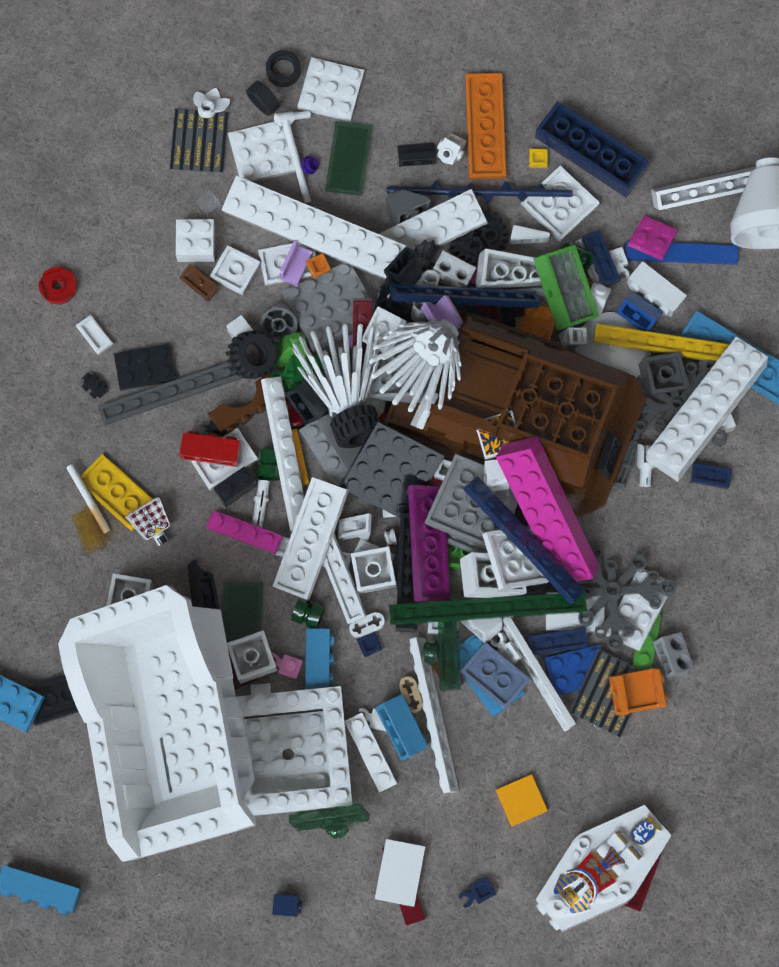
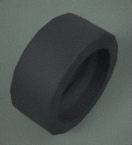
M279 50L272 53L266 62V75L269 81L278 87H289L295 84L300 77L298 57L287 50ZM287 60L293 64L294 71L288 77H278L272 71L273 65L277 61Z
M256 80L246 90V94L251 102L265 115L270 116L280 107V103L274 93L262 82Z

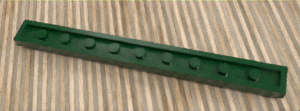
M584 592L572 604L560 593L389 605L390 626L586 613V593Z

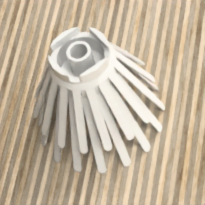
M432 319L429 322L399 325L403 329L390 331L388 333L390 335L382 338L390 340L373 347L374 350L409 339L371 358L369 361L372 364L381 359L386 360L407 349L372 374V379H376L384 372L391 374L408 361L380 388V393L383 394L396 381V385L400 387L407 380L392 401L393 405L399 403L417 378L410 391V395H414L408 407V411L412 412L433 371L425 394L427 402L424 413H428L442 368L438 408L441 409L443 406L448 370V399H451L452 392L455 389V362L457 378L459 381L461 378V361L458 349L460 340L458 341L457 339L459 335L458 330L447 320L442 319L439 322L435 321L436 319Z
M347 324L342 326L344 351L342 347H339L338 357L331 327H326L334 370L328 352L326 350L322 351L315 331L310 332L326 377H324L315 357L311 354L304 338L299 336V341L319 380L297 344L292 343L295 348H292L308 376L302 368H297L328 407L331 417H333V412L337 415L347 408L366 405V399L373 382L372 374L376 372L379 361L372 364L369 363L370 359L379 353V350H374L373 347L378 344L380 331L376 332L374 342H372L373 326L369 329L361 374L363 325H358L357 346L353 347L352 377Z

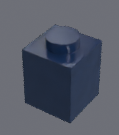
M274 894L273 916L297 917V913H301L302 901H299L298 896Z

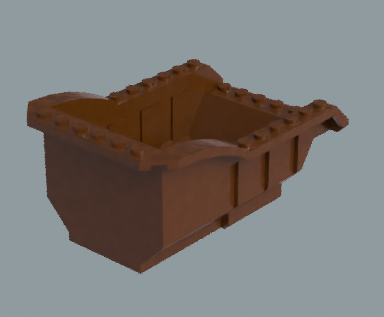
M454 306L464 323L458 329L459 335L457 336L458 341L460 340L458 349L461 361L460 381L457 378L455 362V389L452 392L451 399H448V370L443 406L441 409L438 408V396L435 404H431V413L423 429L410 425L420 403L416 404L412 412L408 411L410 403L399 402L397 405L392 403L384 424L445 455L444 460L452 462L455 454L482 465L485 464V461L497 459L494 457L485 460L477 430L509 442L538 436L575 516L582 517L605 507L646 402L635 376L592 360L556 342ZM475 339L487 343L489 345L504 349L506 351L518 354L520 356L522 355L523 358L521 359L515 357L513 355L473 342L472 340ZM443 368L435 391L437 394L440 392ZM511 410L516 428L504 424ZM501 414L496 426H494L493 422L485 420V418ZM608 432L614 433L621 443L610 480L603 478L597 470Z

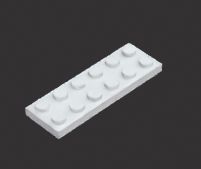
M472 189L379 233V235L414 250V246L421 244L424 240H427V242L434 240L435 245L442 246L487 224V221Z
M312 477L273 587L310 600L349 490Z

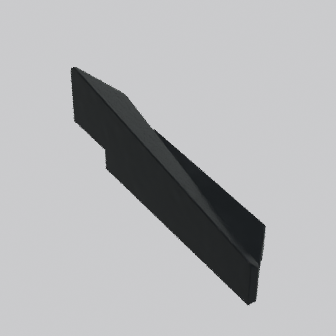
M192 560L188 565L192 606L220 610L213 574L209 571L205 572L197 565L196 560Z

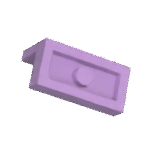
M294 240L280 270V280L298 286L307 267L305 261L311 259L312 251L300 247L298 241Z
M446 295L436 305L425 302L421 307L428 321L436 319L435 321L441 322L444 319L452 323L457 330L464 323L450 298Z

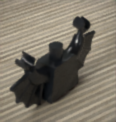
M424 240L421 244L415 245L414 250L406 246L384 269L386 279L379 287L377 298L373 302L374 312L372 316L378 306L385 309L386 305L393 301L389 290L391 284L414 285L421 278L422 270L427 271L430 270L431 266H435V263L430 260L440 246L435 245L434 240L430 242Z

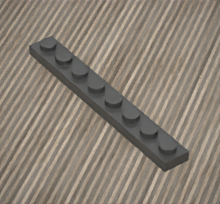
M224 363L98 406L103 424L106 426L243 378L235 374L236 370L232 371L230 369L231 363Z

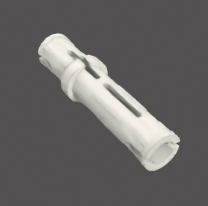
M258 480L257 494L254 497L255 507L252 525L257 526L258 522V527L263 528L266 504L269 503L268 492L270 482L266 480Z

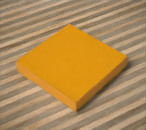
M532 774L495 790L511 827L548 811Z

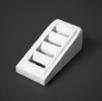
M513 225L510 244L546 243L549 241L550 233Z

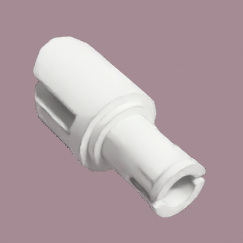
M637 445L636 467L640 470V487H651V470L655 466L646 461V453L650 449V445Z

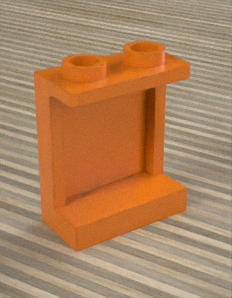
M659 668L609 676L616 715L623 716L629 713L666 707L667 695L663 691L662 686L664 677Z

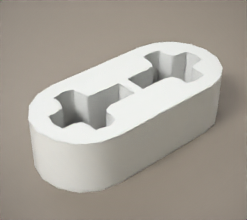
M377 612L371 613L366 618L351 624L349 627L350 634L354 638H361L379 631L384 626V617ZM373 617L381 619L377 627L375 624L368 626V623L373 621ZM356 624L359 627L366 625L365 628L361 629V634L353 632Z

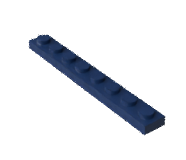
M391 284L389 289L393 301L429 302L437 304L446 295L450 298L453 305L506 306L508 308L524 307L527 309L539 308L540 305L536 291Z
M478 476L463 488L472 500L570 604L574 603L585 592Z

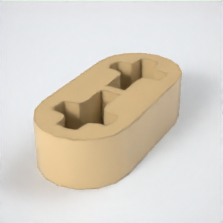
M404 677L399 683L400 692L408 704L411 703V696H413L415 702H419L417 709L413 710V707H409L412 714L418 713L422 709V699L417 683L412 677ZM405 681L414 685L411 686V694H408L407 688L403 689L402 687L405 685Z

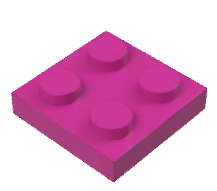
M644 215L629 240L628 246L663 260L677 235L678 229Z

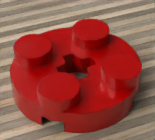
M52 267L42 274L43 276L38 284L39 291L42 297L50 304L60 305L67 303L76 295L77 282L69 270L63 269V267ZM55 282H59V284L63 283L61 289L57 290L56 288H53L55 286Z

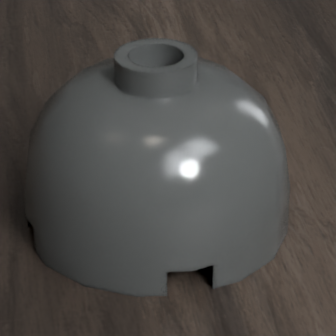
M281 303L273 304L263 311L260 319V328L262 332L267 333L266 336L273 338L271 341L278 343L285 335L296 333L298 328L297 316L289 306Z

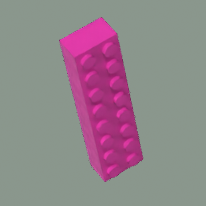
M538 436L503 444L496 455V459L535 538L576 582L593 579L599 564Z

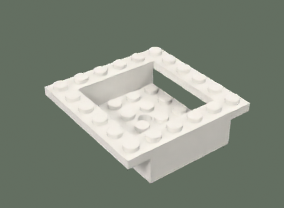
M341 686L236 697L239 710H242L255 781L242 800L254 816L353 806ZM323 709V711L245 719L247 716ZM286 749H291L294 752V756L290 760H286L282 756L283 751Z

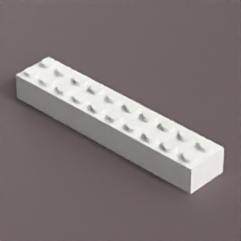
M238 176L235 177L222 207V211L230 216L294 242L296 240L302 246L323 253L384 280L386 279L384 269L406 247V245Z

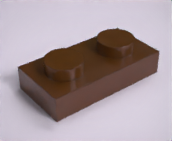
M190 263L179 277L206 301H210L220 288L216 282L193 263Z

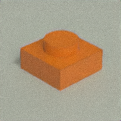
M323 253L305 261L312 278L331 270Z

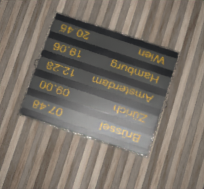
M174 108L169 171L193 172L195 174H224L229 112H217L213 117L204 118L199 115L198 110Z
M597 649L569 713L588 722L593 727H597L621 739L632 713L623 716L615 714L609 676L641 670L627 664L624 660L621 661Z

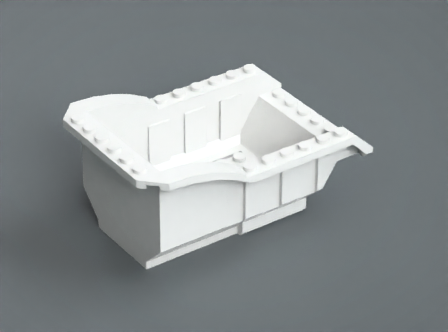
M165 585L70 619L58 643L61 661L74 702L84 723H87L107 843L121 861L137 860L256 826L255 816L242 800L255 781L242 710H239L238 700L235 695L233 673L221 610L193 607L189 598L182 596L172 586Z

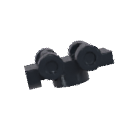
M88 372L81 379L83 383L81 387L86 392L90 389L89 395L93 399L96 397L100 399L108 391L106 389L108 385L104 381L99 383L98 380L100 378L95 373L91 375Z

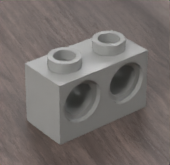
M682 632L661 637L653 642L665 679L686 674L694 669L693 660L689 655Z

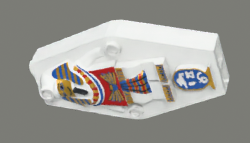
M645 805L579 834L573 840L537 896L536 902L538 904L536 908L542 915L546 913L551 918L549 923L556 931L560 929L564 932L628 903L634 897L670 840L671 834Z

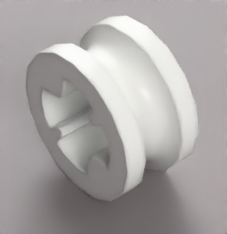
M390 529L389 532L383 531L387 547H390L392 544L396 546L397 541L394 530Z

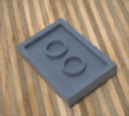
M486 642L460 671L464 677L504 710L510 706L531 680Z

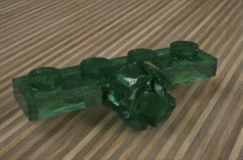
M459 621L438 622V638L435 641H427L423 644V650H426V653H423L424 661L428 665H439V687L441 691L461 690Z
M353 804L346 807H334L333 809H318L313 812H299L298 814L289 815V823L297 832L322 828L331 838L341 839L348 833L349 828L347 826L349 824L369 821L370 814L362 804Z

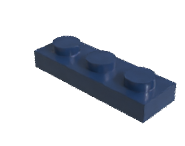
M600 230L582 236L586 250L593 256L592 264L601 285L607 287L620 282L621 278Z
M586 628L527 636L529 648L533 655L588 648Z

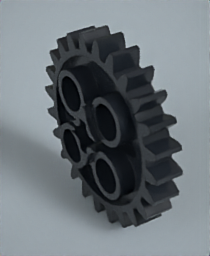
M482 206L481 210L487 224L469 232L467 237H458L450 241L451 244H449L450 249H454L453 255L459 254L458 259L462 260L465 258L466 263L471 260L473 266L479 260V254L484 249L501 251V249H506L504 243L508 242V237H506L508 230H504L506 223H502V217L497 218V212L491 215L490 208L484 212ZM489 235L496 237L494 240L486 239ZM473 246L480 247L478 251H473L471 248Z

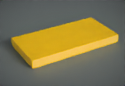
M103 453L80 476L90 495L131 532L135 528L125 516L153 499Z

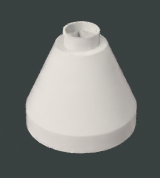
M779 158L758 160L756 162V169L750 173L730 223L731 242L739 247L779 249Z

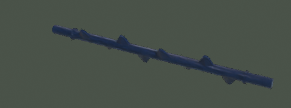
M435 180L431 187H387V194L403 189L420 195H448L450 199L472 189L474 195L483 196L486 203H490L494 196H517L521 202H524L527 197H573V190L545 189L543 184H539L536 189H512L508 182H504L500 189L476 188L473 183H469L466 188H442L438 180Z

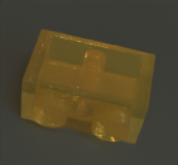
M87 509L71 515L86 555L105 549L91 510Z

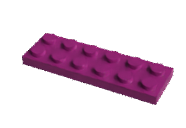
M408 486L414 602L450 601L447 533L425 524V520L440 489L438 486Z

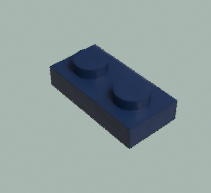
M694 462L690 483L728 489L732 469Z

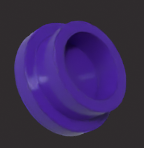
M306 156L302 159V169L306 174L311 175L318 170L319 164L315 157Z

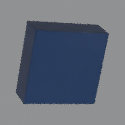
M375 632L357 639L364 658L382 651Z

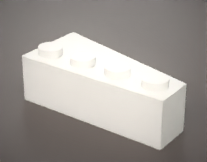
M484 249L479 254L475 288L499 289L542 286L533 260L534 257L491 249Z

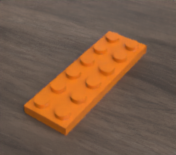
M502 73L465 74L469 180L506 179Z

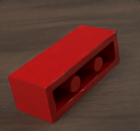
M196 431L183 432L179 452L181 459L238 467L241 442L236 437L227 436L226 438H220L218 435L211 433L206 436L199 435L200 433Z

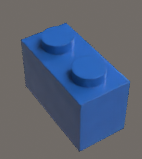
M632 292L625 298L617 314L640 330L650 332L663 315V312Z

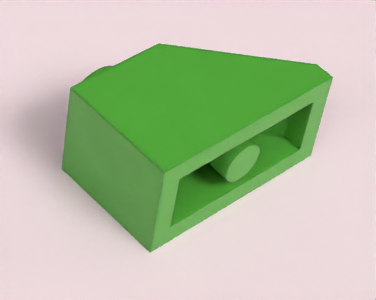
M303 331L285 335L278 343L275 350H279V354H276V357L279 359L278 362L274 363L276 365L275 368L286 366L291 356L297 357L292 348L295 349L292 343H296L303 356L307 357L299 341V336H301L306 342Z

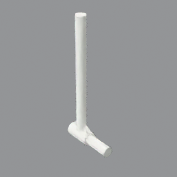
M310 111L275 113V123L284 128L304 204L311 203L290 126L294 120L310 118L311 113Z

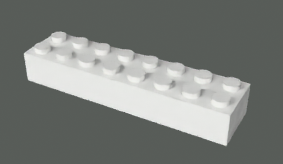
M735 337L647 451L646 461L678 482L767 367L768 356Z

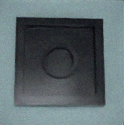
M610 432L607 434L597 466V470L602 477L609 480L612 477L621 448V443L616 435Z

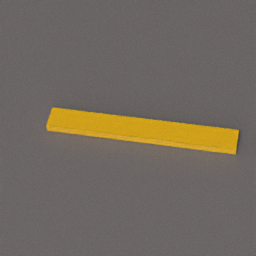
M598 323L595 324L593 343L660 354L680 352L681 357L705 361L712 360L714 362L718 361L730 345Z

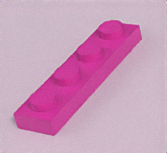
M214 510L206 526L208 530L275 555L283 538L280 534Z

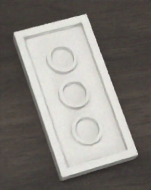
M650 571L636 572L629 586H639ZM653 574L650 578L656 579L657 576ZM659 576V581L651 585H660L665 578ZM665 587L664 590L669 592L672 589L671 587ZM651 593L661 600V606L658 609L650 608L649 602L639 594L623 596L617 608L618 616L628 624H632L635 629L633 636L626 637L623 634V630L618 627L623 644L638 651L642 649L668 596H664L662 593ZM653 600L651 603L652 605H658L659 602ZM611 627L607 630L606 636L608 637L611 636ZM626 628L625 632L631 633L632 629Z

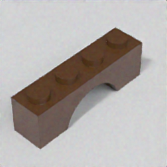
M270 374L255 382L256 394L248 405L233 408L223 403L208 413L209 419L216 425L221 436L229 434L239 424L244 425L248 423L254 414H261L266 410L261 380L270 378Z

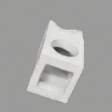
M569 327L558 335L561 345L570 350H575L578 346L588 344L586 328Z

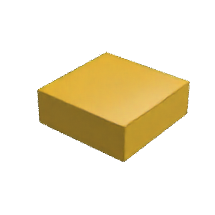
M529 148V167L547 168L548 149Z

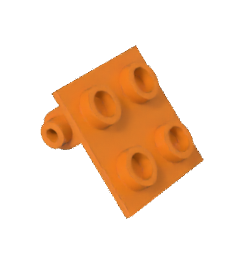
M544 306L530 309L525 308V316H522L518 329L551 340L556 326L550 308Z

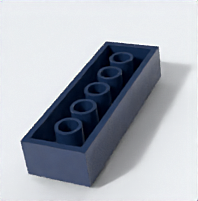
M558 101L536 129V139L625 198H627L644 175L650 162Z

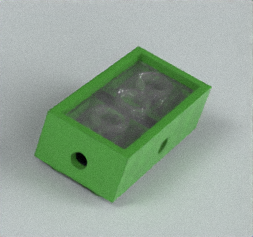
M576 245L533 259L557 331L599 317Z

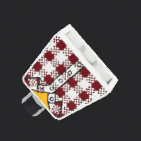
M159 497L152 499L125 516L144 540H149L153 537L158 546L168 541L163 531L170 527Z

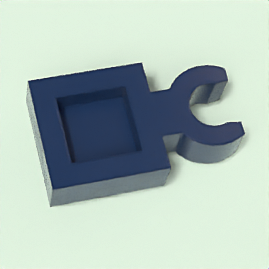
M487 877L469 886L470 893L463 892L458 898L467 897L469 902L463 907L468 908L473 900L476 899L477 903L480 904L496 895Z

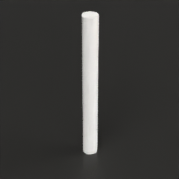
M74 465L67 466L68 472L103 533L106 534L111 531Z

